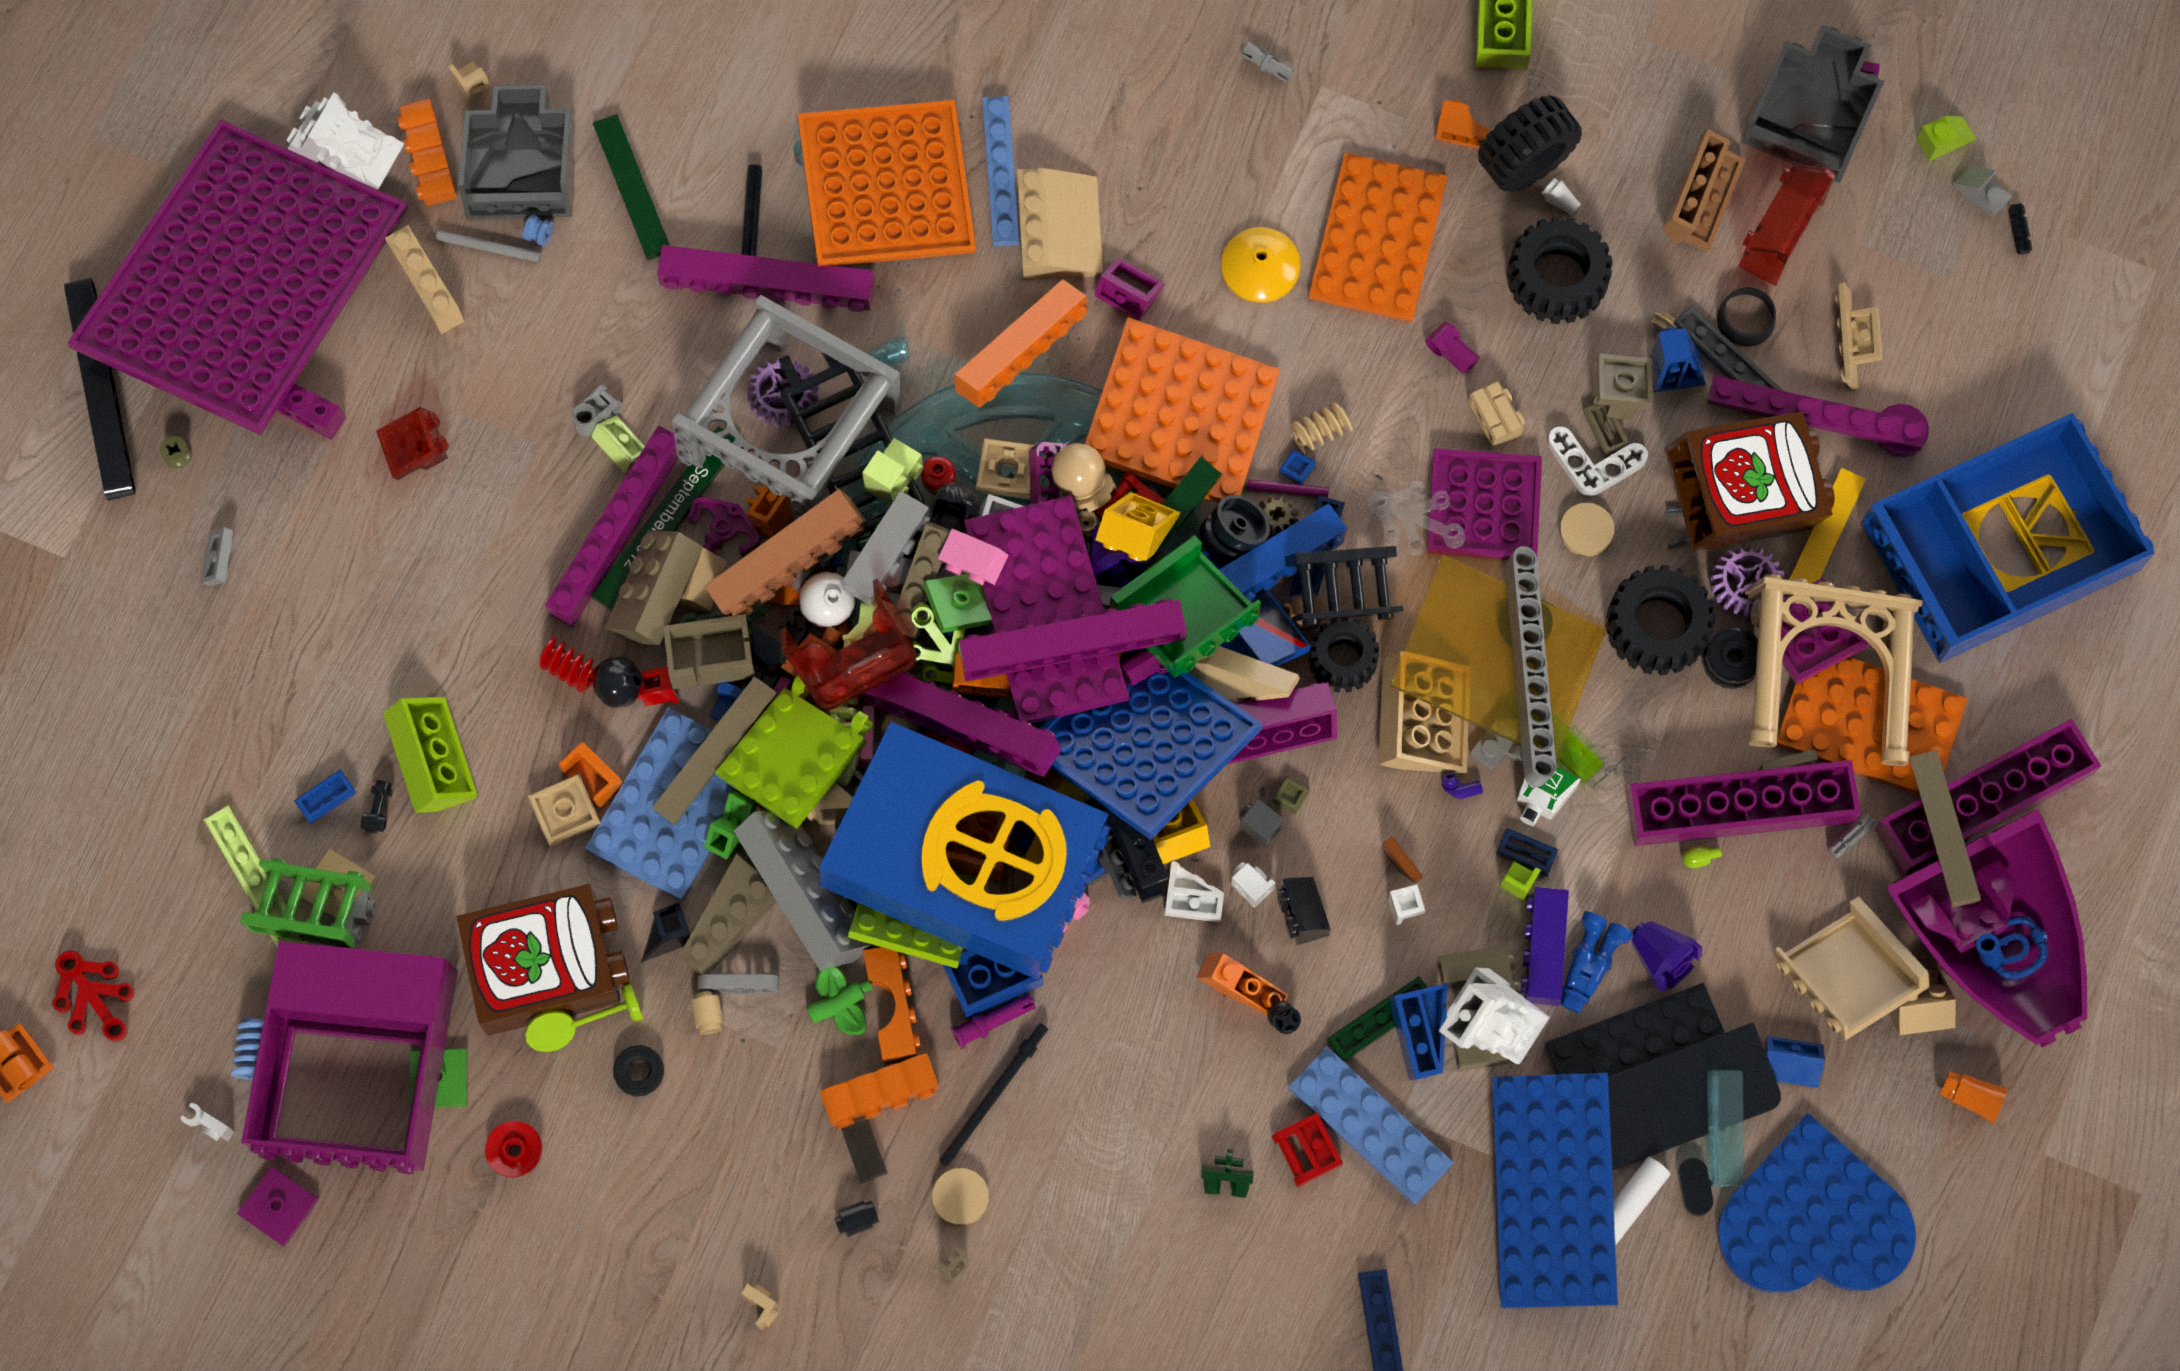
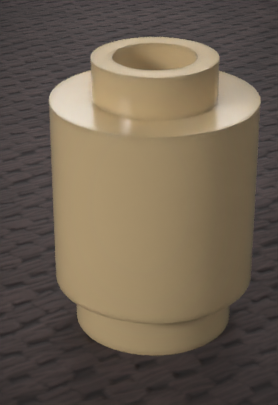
M712 991L697 993L695 995L696 998L691 1000L695 1028L699 1029L700 1035L720 1032L722 1030L723 1017L719 996L712 995Z

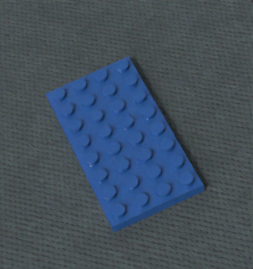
M1608 1073L1493 1077L1501 1308L1618 1306Z

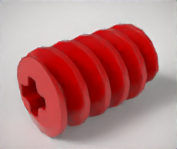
M555 636L552 637L540 655L539 667L542 670L549 669V674L552 676L558 675L560 681L567 680V684L570 687L576 686L577 691H586L592 686L593 676L599 665L593 669L594 660L592 658L583 663L585 656L583 653H580L575 658V648L573 647L565 652V642L556 647L557 638Z

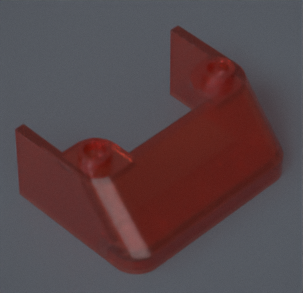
M1795 164L1791 169L1786 167L1779 179L1782 182L1780 189L1755 232L1749 231L1742 243L1746 248L1738 267L1777 286L1793 250L1819 205L1823 206L1837 172L1825 167Z
M878 578L873 580L874 599L878 607L872 615V621L877 631L829 655L825 647L818 643H810L799 649L787 629L783 628L781 630L782 652L816 703L823 709L830 710L843 705L909 670L916 662V651L901 615Z

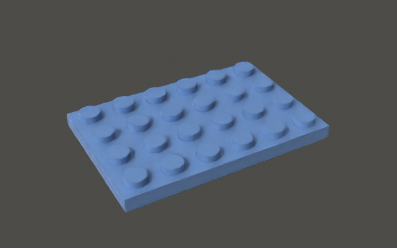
M668 707L603 816L601 824L598 825L586 845V852L683 902L711 854V851L704 848L710 824L722 818L729 793L734 790L739 793L741 792L715 774L675 826L654 811L652 807L712 730Z

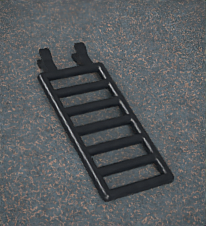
M823 352L821 354L829 368L802 381L789 355L778 359L780 368L790 385L784 388L780 395L807 449L817 445L816 442L824 439L837 421L811 432L805 419L854 397L864 383L859 372ZM845 372L848 373L853 383L852 386L799 409L793 396ZM878 408L870 417L877 431L854 441L843 458L879 441H883L886 448L889 446L893 437ZM869 463L835 479L832 475L827 485L830 495L838 489L863 478V471ZM912 478L907 485L909 488L908 492L912 498L925 505V500L915 480ZM867 492L852 500L860 508L878 498ZM886 512L868 520L869 524L864 527L865 531L860 536L870 532L874 525L879 524Z

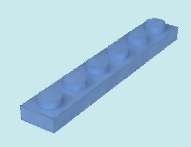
M1009 96L982 98L993 247L1020 245Z

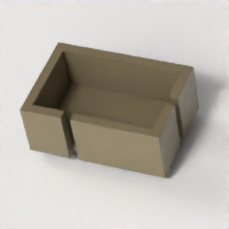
M746 614L663 626L668 672L673 690L698 686L697 681H702L703 685L750 679L755 676L750 631Z

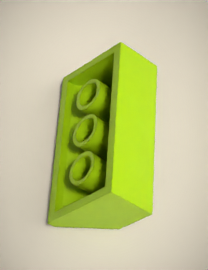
M445 697L401 698L383 712L415 813L438 812L478 797Z

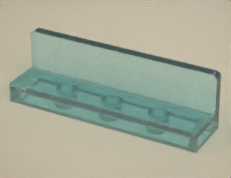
M1707 1070L1710 1185L1713 1187L1741 1186L1744 1183L1743 1072L1740 1070Z

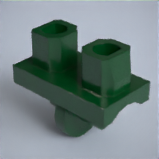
M1227 1149V1156H1215L1214 1162L1216 1165H1225V1167L1202 1165L1201 1178H1204V1191L1206 1194H1220L1221 1180L1231 1181V1196L1246 1198L1249 1186L1253 1184L1254 1170L1231 1168V1166L1243 1167V1159L1232 1158L1233 1149Z

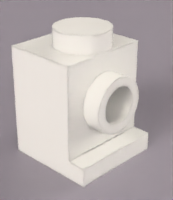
M1240 863L1231 873L1233 875L1231 885L1254 908L1275 889V882L1272 879L1267 882V876L1257 866L1253 868L1249 863Z

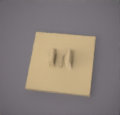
M331 849L327 851L316 869L347 874L348 871H355L364 875V879L370 885L376 878L373 874ZM307 881L301 898L314 904L320 883ZM331 886L324 912L334 918L337 917L346 887ZM357 889L354 901L358 897V895L364 890Z

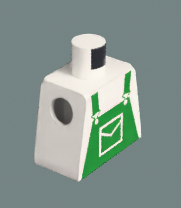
M1536 766L1538 773L1545 775L1543 769ZM1557 766L1554 775L1543 786L1534 787L1528 784L1524 778L1517 799L1519 804L1525 806L1520 819L1530 826H1535L1540 815L1551 820L1575 792L1581 779Z

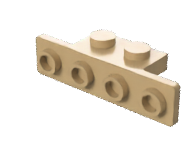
M1844 282L1838 283L1839 292L1835 294L1836 304L1840 308L1841 317L1837 318L1838 329L1842 333L1839 351L1841 357L1844 358L1841 376L1844 383H1847L1852 390L1858 389L1857 365L1883 360L1880 316L1877 307L1853 311L1851 290Z

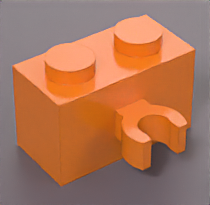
M767 485L764 489L760 486H754L753 489L759 496L754 499L746 497L745 500L751 507L746 514L758 532L773 537L792 521L790 498L783 494L781 496L774 494L768 489Z

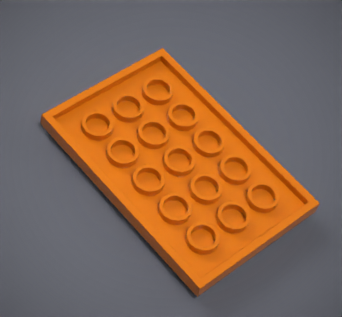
M1345 153L1309 299L1413 322L1448 176Z
M1848 657L1800 684L1794 685L1777 736V746L1796 753L1815 750L1818 760L1824 763L1852 760L1854 773L1920 796L1910 758L1909 765L1889 766L1881 763L1885 671L1883 668ZM1911 679L1907 751L1910 752V757L1937 750L1943 772L1945 771L1968 698Z

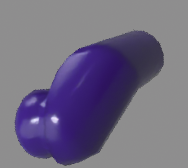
M1447 773L1442 778V788L1444 791L1457 799H1465L1483 793L1479 780L1463 784L1453 773Z

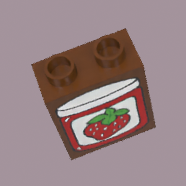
M1803 411L1687 431L1664 448L1693 552L1808 531L1833 515L1831 509L1835 501L1834 490L1831 483L1821 476L1816 459L1820 449L1819 439L1815 430L1807 427Z
M590 884L456 916L478 1023L487 1036L527 1027L528 1023L535 1016L546 1011H563L571 1016L620 1004L617 986L630 983L623 951L609 953L605 933L618 930L612 899L608 897L597 900Z

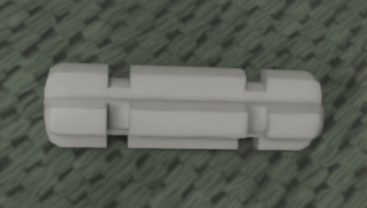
M1864 814L1857 823H1854L1838 840L1836 839L1829 846V852L1835 858H1840L1847 849H1850L1866 832L1868 833L1876 825L1875 820L1869 814Z

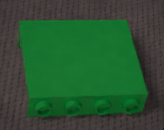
M1196 536L1190 538L1110 596V609H1117V611L1126 610L1135 604L1147 606L1156 604L1157 601L1162 599H1172V601L1180 599L1187 629L1185 641L1146 648L1175 678L1183 672L1188 673L1203 657H1210L1223 642L1233 640L1242 628L1252 626L1258 620L1261 602L1257 600L1252 604L1201 552L1202 542Z

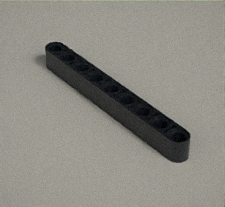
M91 277L64 284L73 333L98 298L96 287ZM77 351L106 498L108 501L135 495V483L112 367Z

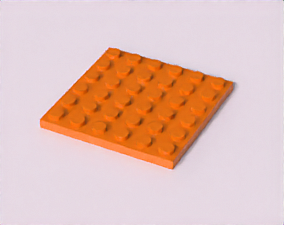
M955 100L797 114L817 267L976 253Z
M1128 317L1085 444L1098 451L1105 465L1172 488H1176L1198 459L1202 457L1223 474L1204 499L1219 503L1222 498L1228 495H1241L1280 369Z

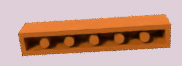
M1062 279L954 374L955 391L978 408L987 401L993 400L1000 389L1005 385L1011 384L1018 373L1030 367L1036 357L1041 353H1045L1055 340L1063 337L1073 324L1085 317L1087 313V295Z

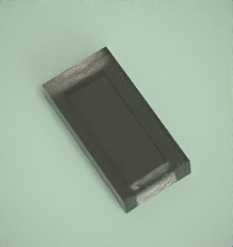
M866 1119L842 1128L841 1130L860 1184L886 1175L887 1171L869 1120Z

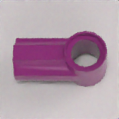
M1444 321L1425 339L1426 345L1435 355L1439 357L1444 356L1463 375L1468 373L1480 359V356L1461 339L1458 330L1447 321Z
M1142 648L1141 652L1120 664L1124 680L1131 686H1134L1155 672L1161 674L1168 672L1146 648Z

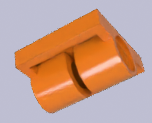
M21 1023L9 1031H0V1095L5 1102L9 1103L54 1069V1066Z

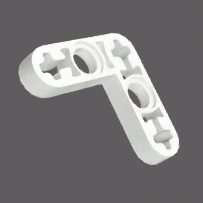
M1560 426L1553 428L1547 439V445L1578 491L1586 497L1596 496L1640 470L1648 458V451L1642 444L1632 443L1594 465L1568 428ZM1556 435L1559 438H1566L1564 446L1568 451L1564 455L1562 453H1564L1565 448L1562 443H1555ZM1631 452L1635 455L1638 453L1641 455L1639 461L1632 459L1625 466L1624 462L1630 458ZM1570 456H1578L1583 464L1578 468L1571 467L1568 464V458ZM1609 464H1615L1619 467L1620 473L1616 476L1608 475L1605 467ZM1586 468L1588 469L1585 474L1587 479L1589 481H1596L1594 488H1592V486L1590 485L1587 487L1585 486L1586 478L1582 472L1585 471Z

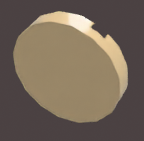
M1580 503L1572 506L1564 514L1560 523V537L1564 546L1577 555L1595 556L1602 553L1610 546L1614 536V522L1610 514L1603 507L1593 503Z
M954 1168L943 1173L936 1181L932 1191V1201L937 1215L946 1223L964 1226L978 1221L986 1212L989 1204V1190L984 1179L975 1171L967 1168Z

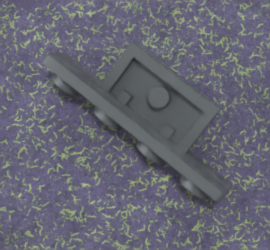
M1087 795L1084 804L1104 812V806ZM1111 827L1108 833L1109 839L1103 851H1099L1097 857L1105 873L1088 883V885H1093L1110 875L1119 897L1133 898L1137 896L1134 889L1135 883L1124 865L1125 858L1114 840L1115 834Z

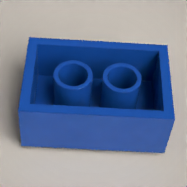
M969 950L962 953L958 968L943 965V970L966 1020L972 1018L975 1014H981L1044 986L1042 975H1040L1038 980Z

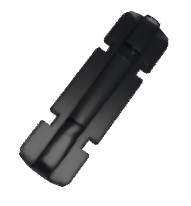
M2022 203L2012 204L2009 208L2010 218L2013 219L2011 225L2014 240L2017 242L2015 244L2016 251L2019 255L2029 254L2032 250V243L2028 238L2030 233L2027 218L2024 216L2026 214L2025 207Z

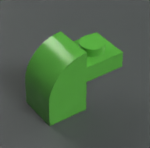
M735 790L730 792L722 818L710 824L704 848L725 859H729L736 855V853H739L743 846L735 835L734 830L756 811L758 803Z

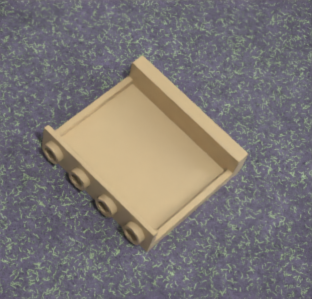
M1859 896L1850 902L1851 912L1791 950L1784 953L1780 947L1776 948L1777 961H1775V964L1780 973L1791 978L1796 991L1800 995H1806L1812 1009L1817 1014L1822 1013L1832 1032L1835 1034L1839 1033L1845 1041L1929 988L1928 971Z

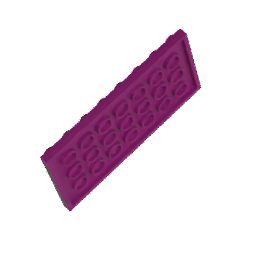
M1072 496L964 520L967 535L993 545L1008 554L995 585L985 581L982 586L994 631L1000 629L1013 631L1027 624L1040 626L1054 619L1066 621L1072 620L1075 616L1081 614L1093 616L1099 615L1104 611ZM1117 653L1006 674L1018 720L1023 719L1030 724L1129 701V694Z

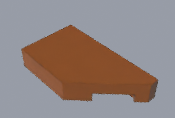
M1391 836L1385 840L1382 850L1396 869L1414 884L1421 880L1422 874L1395 838Z

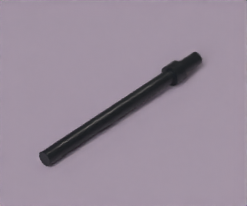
M1039 1023L1029 1038L1021 1042L1017 1048L1019 1050L940 1157L939 1161L945 1166H949L1027 1058H1032L1037 1051L1036 1046L1049 1030L1045 1025Z

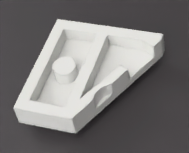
M1172 861L1165 916L1221 923L1224 893L1216 887L1205 883L1196 874L1193 875L1180 867L1179 863Z

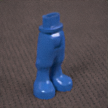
M1585 911L1582 915L1581 923L1585 929L1582 943L1573 951V960L1567 974L1565 988L1562 990L1564 995L1560 1002L1562 1007L1578 1014L1581 1013L1585 1004H1589L1590 997L1598 988L1606 972L1611 969L1612 955L1616 948L1621 944L1628 943L1633 935V932L1628 928L1616 923H1610L1600 950L1594 954V947L1607 921L1598 914Z

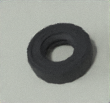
M643 1045L630 1046L623 1050L617 1056L613 1066V1078L618 1087L626 1094L635 1097L646 1096L654 1092L661 1084L664 1076V1064L659 1054L652 1048ZM634 1061H645L649 1066V1074L642 1081H634L628 1076V1068Z

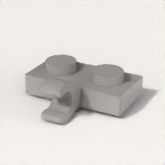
M1503 711L1473 748L1470 755L1491 771L1496 768L1505 755L1522 766V748L1520 745L1515 744L1520 737L1519 721L1506 711Z

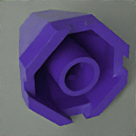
M1098 525L1092 532L1090 562L1097 585L1123 588L1141 575L1144 570H1147V563L1145 560L1137 561L1128 557V553L1121 550L1113 551L1105 548L1103 543L1095 540L1100 527Z
M1653 921L1645 924L1642 922L1632 931V945L1653 985L1661 992L1666 991V986L1669 989L1676 987L1694 969V966L1691 964L1692 960L1695 958L1699 961L1702 957V946L1694 939Z

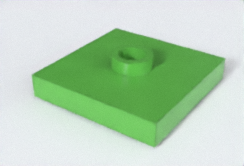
M969 574L927 580L923 585L941 633L992 624L982 585L969 580Z
M446 1049L444 1050L435 1108L467 1107L468 1050ZM410 1051V1108L420 1051Z

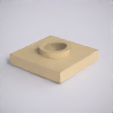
M984 438L975 488L976 492L1030 500L1029 451L1034 445ZM1004 463L1013 464L1017 469V474L1012 479L998 477V467Z

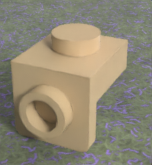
M747 1284L741 1295L763 1310V1313L756 1322L757 1328L763 1330L766 1325L771 1327L779 1314L776 1311L779 1306L769 1298L771 1293L758 1284L754 1288Z

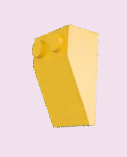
M1130 492L1105 509L1095 540L1103 543V546L1109 550H1121L1128 553V557L1131 559L1146 561L1155 554L1179 518L1180 512Z
M1193 799L1153 837L1163 864L1210 847L1207 824Z

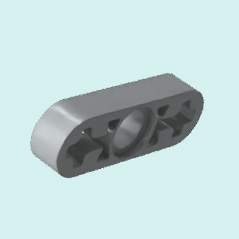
M704 974L698 976L697 991H712V994H773L779 992L780 977L771 974Z

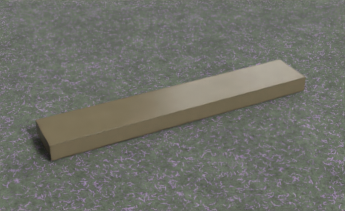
M754 676L657 800L652 809L675 826L714 777L715 771L777 696V692Z
M1935 750L1909 757L1943 871L1952 908L1981 901L1938 751Z

